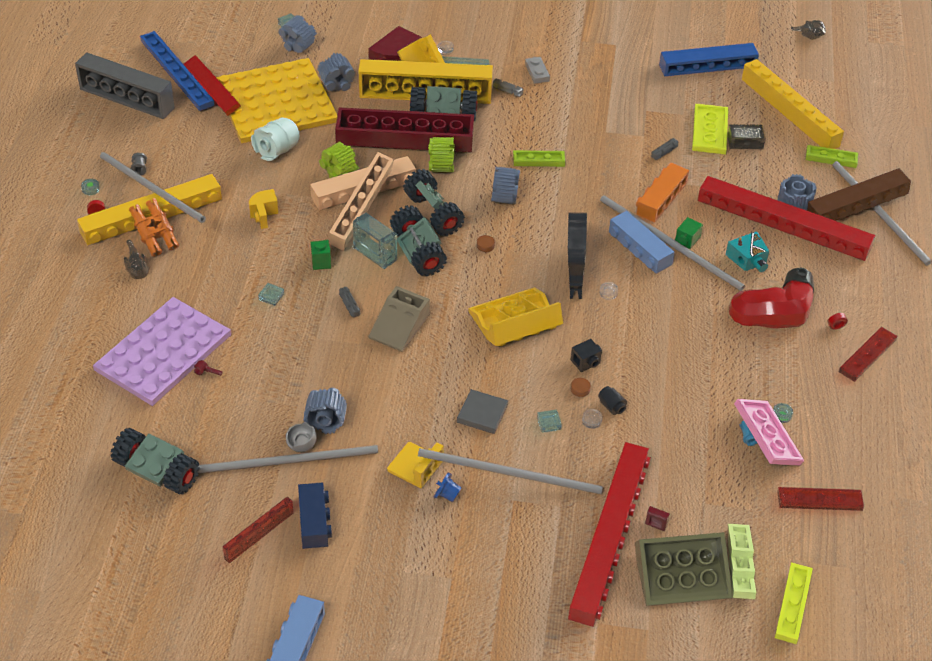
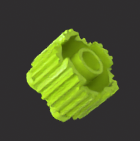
M430 138L429 171L454 172V138Z
M341 142L323 150L321 154L322 159L319 160L320 166L327 171L329 178L359 169L354 160L355 152L351 149V146H346Z

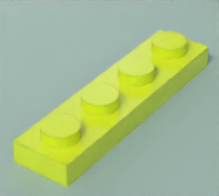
M791 562L775 633L776 639L797 644L813 568Z

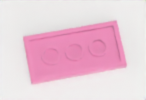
M736 400L734 405L770 464L801 465L804 462L768 401Z

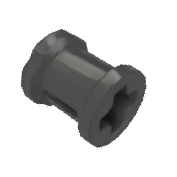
M134 153L131 160L133 164L130 169L139 175H144L147 170L145 166L147 156L143 153Z

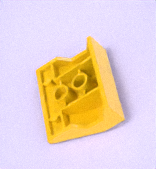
M535 287L468 308L470 315L486 339L495 346H503L507 342L518 341L528 335H537L540 331L555 329L558 325L563 324L561 303L557 302L549 305L545 293Z

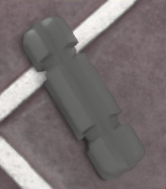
M497 78L493 81V88H500L501 91L509 94L514 93L518 97H521L523 94L522 87H515L516 85L506 81L502 82V80Z
M672 138L651 152V157L658 160L661 156L678 147V140Z
M348 287L340 288L339 295L343 299L342 301L351 317L359 316L360 308L356 305L357 303Z

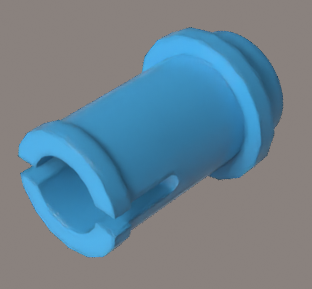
M743 420L739 424L743 433V442L748 446H753L757 444V441Z

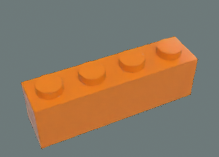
M673 163L663 168L660 176L654 179L651 187H647L644 195L638 198L636 202V215L656 222L687 184L689 170Z

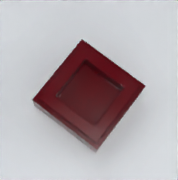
M650 506L647 511L645 524L665 531L670 513Z

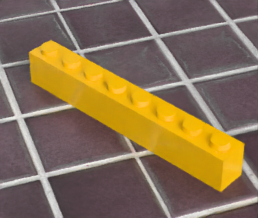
M758 59L744 64L741 80L820 147L832 149L840 147L844 134L840 127Z
M213 174L164 190L192 209L222 200L221 186ZM156 193L78 218L77 223L79 232L88 246L134 230L135 221L129 212V208L134 206L136 209L135 205L138 204L146 218L152 215L145 203L148 200L153 202V198L157 200L161 210L167 214V218L184 212Z

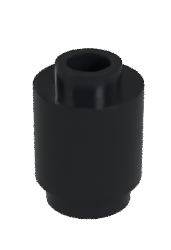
M606 386L599 392L598 398L600 403L613 415L621 414L626 410L627 400L614 388Z

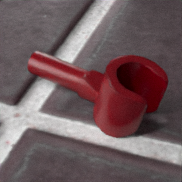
M200 360L194 365V373L197 375H202L205 371L220 376L223 371L209 367L204 360Z

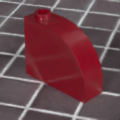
M398 26L368 48L369 60L401 61L397 52L422 37Z

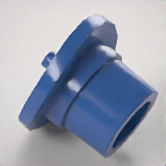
M448 472L442 482L438 480L436 484L440 488L435 492L434 498L441 496L451 502L454 501L462 487L453 482L451 473Z

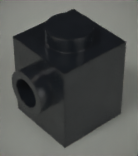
M588 339L572 347L570 360L580 372L595 368L601 362V347L595 344L592 339Z

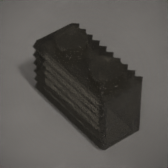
M762 124L729 125L727 134L729 149L764 148L766 138Z

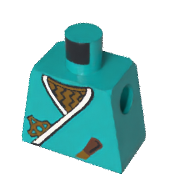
M757 231L728 241L725 255L744 271L756 268L759 272H764L768 268L769 249Z

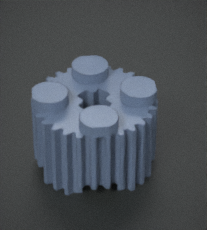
M296 15L278 31L281 39L285 42L284 47L287 51L292 50L301 53L315 41L314 36L317 34L314 29L315 27L308 25L304 20L305 18L300 15Z
M333 53L331 58L325 59V62H319L320 65H318L317 70L329 91H339L340 89L346 91L351 87L355 71L345 56H342L341 53Z
M495 167L491 201L516 204L520 170Z
M792 174L788 179L781 182L777 199L807 211L808 202L814 200L817 186L812 181L805 180L801 174Z
M329 388L328 390L319 389V391L312 390L307 398L303 421L317 428V430L321 429L322 433H335L336 428L339 429L344 423L347 409L346 400H344V397H341L340 391L336 388Z

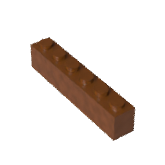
M898 168L808 202L807 211L834 221L844 219L847 216L909 194L911 180Z

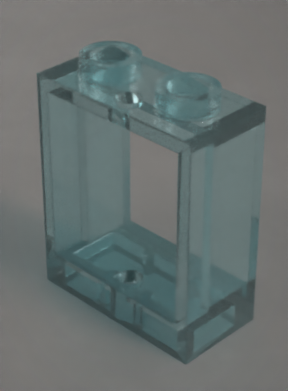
M368 213L357 217L353 221L354 248L383 269H386L397 261V233ZM370 236H372V237L375 238L377 241H379V244H378L377 242H375L374 240H372V239L370 238Z

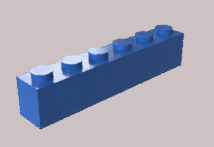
M753 43L661 52L659 66L664 77L744 69V64L758 59L759 53Z

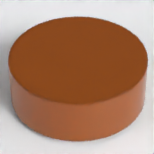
M482 235L477 239L478 250L490 252L494 249L495 240L493 237Z
M575 378L571 382V392L573 395L584 397L590 393L591 384L587 379Z

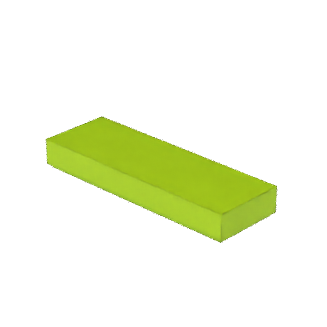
M807 145L805 160L833 164L838 161L841 166L857 168L858 153Z
M513 150L514 166L565 167V152Z

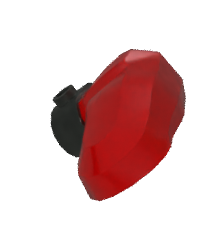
M794 268L788 271L782 288L771 287L762 290L748 289L739 291L732 297L729 305V314L735 322L744 326H761L776 329L799 327L808 319L812 307L814 294L813 275L805 268Z

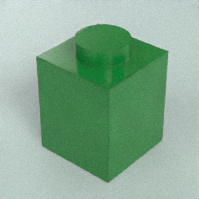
M687 217L677 228L675 241L691 249L701 237L703 224Z
M329 240L311 241L313 270L331 269Z

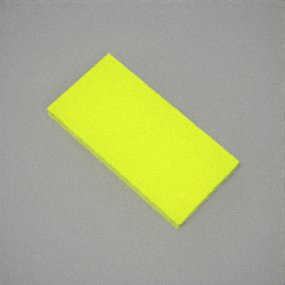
M695 104L692 151L726 155L728 107Z

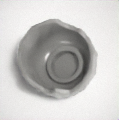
M307 422L295 424L286 433V443L293 451L306 452L316 443V431Z

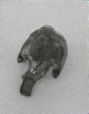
M820 20L806 21L802 26L791 27V30L800 31L803 36L811 40L817 39L826 33L825 25Z
M127 240L129 258L124 257V265L132 278L142 279L148 274L147 259L143 253L140 255L137 252V248L131 240Z

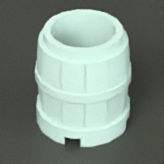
M279 118L268 122L264 127L256 129L251 136V142L255 152H259L263 160L272 161L280 154L286 153L298 143L300 135L296 124L292 120Z

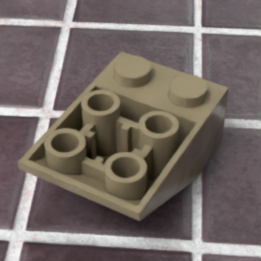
M396 286L387 297L368 338L402 352L430 315V299Z

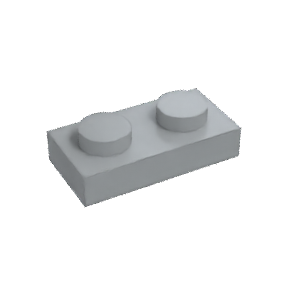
M541 57L525 59L526 68L534 84L550 81V75Z

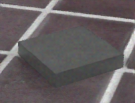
M471 389L458 414L457 423L495 434L508 406V400Z

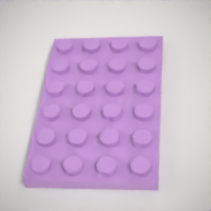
M172 297L93 365V368L97 373L153 406L195 368L194 365L198 361L204 360L230 337L231 330Z

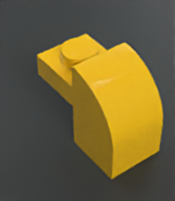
M274 189L257 192L249 200L250 219L255 218L256 223L259 222L261 229L268 228V215L279 214L278 201Z

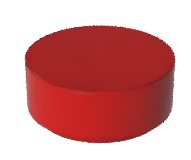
M92 200L87 205L88 215L105 210V204L100 200Z
M836 313L829 317L827 322L831 329L836 330L844 327L848 319L844 313Z

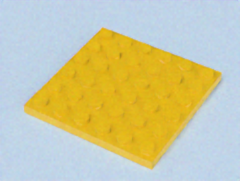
M309 58L216 77L241 105V107L229 115L241 144L251 142V136L256 129L264 127L268 122L279 118L292 120L299 131L336 123L337 113Z

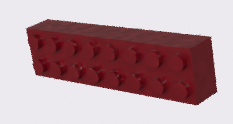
M339 107L335 126L336 143L341 142L346 146L429 150L430 138L444 137L454 138V152H472L474 115Z

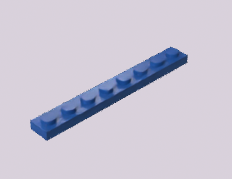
M155 31L140 36L144 46L199 111L214 106V100Z

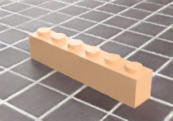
M377 152L331 228L328 236L330 245L342 251L345 250L392 171L394 159Z
M408 156L393 161L392 171L379 193L403 186L405 184L404 181L408 180V175L412 176L414 171L416 173V168ZM368 167L310 184L311 198L318 210L348 202Z

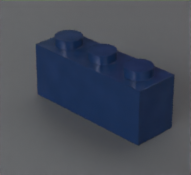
M323 482L298 484L302 549L328 547V538H332L331 525H327L326 522L331 520L330 508H325V503H329L328 491H324Z

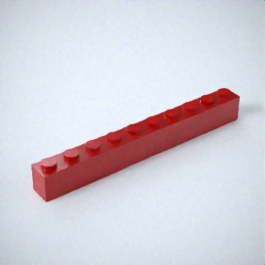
M710 176L706 177L699 190L697 200L699 202L863 261L866 260L876 236Z
M628 442L624 444L569 608L568 620L594 627L596 619H601L604 608L601 606V602H606L609 589L606 587L608 583L612 584L615 574L612 568L613 566L617 567L620 554H617L618 549L623 550L626 537H623L624 532L628 533L631 523L628 518L629 516L633 517L636 504H633V502L639 499L641 488L638 487L639 484H644L646 473L643 471L644 468H649L651 457H648L649 448Z

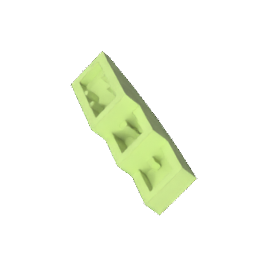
M728 524L729 565L733 598L755 599L754 549L750 526Z

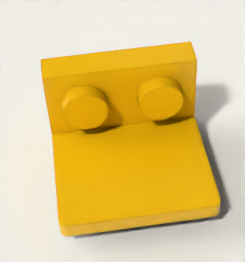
M431 34L416 40L397 52L401 61L445 63Z
M408 442L387 467V471L422 489L443 461L419 457V448H424ZM436 443L432 449L429 448L428 450L444 453V446Z

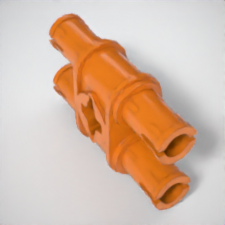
M153 198V202L148 200L145 203L152 216L146 218L138 204L135 205L136 209L134 206H131L129 212L135 221L134 227L138 230L141 241L147 245L151 256L155 257V253H157V256L162 253V249L156 239L163 237L168 250H173L172 247L174 249L178 248L179 243L173 234L174 228L170 225L166 217L167 214L161 210L157 200Z

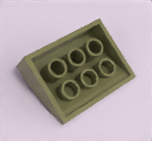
M724 532L639 539L635 542L637 567L646 606L733 598Z

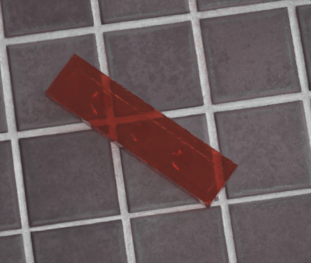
M881 326L839 368L838 372L855 382L897 340L898 336Z
M778 487L777 490L779 508L863 511L864 509L861 490Z
M287 496L223 545L224 559L230 564L294 513L293 501Z

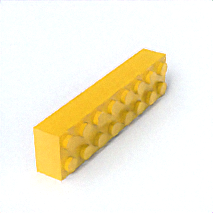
M360 59L359 98L410 100L411 88L422 87L426 88L425 100H427V87L434 86L461 88V102H463L464 90L477 91V103L491 104L493 65Z

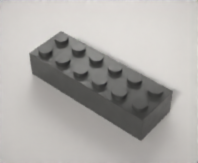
M88 52L75 63L80 90L161 119H165L175 108L171 81Z

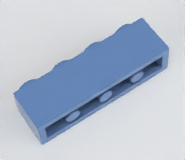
M628 211L610 219L609 233L611 236L615 237L652 271L658 273L673 264L675 252Z
M298 595L296 602H292L290 606L288 620L284 621L281 626L279 640L276 639L273 644L271 659L268 658L266 661L306 660L325 615L323 601Z

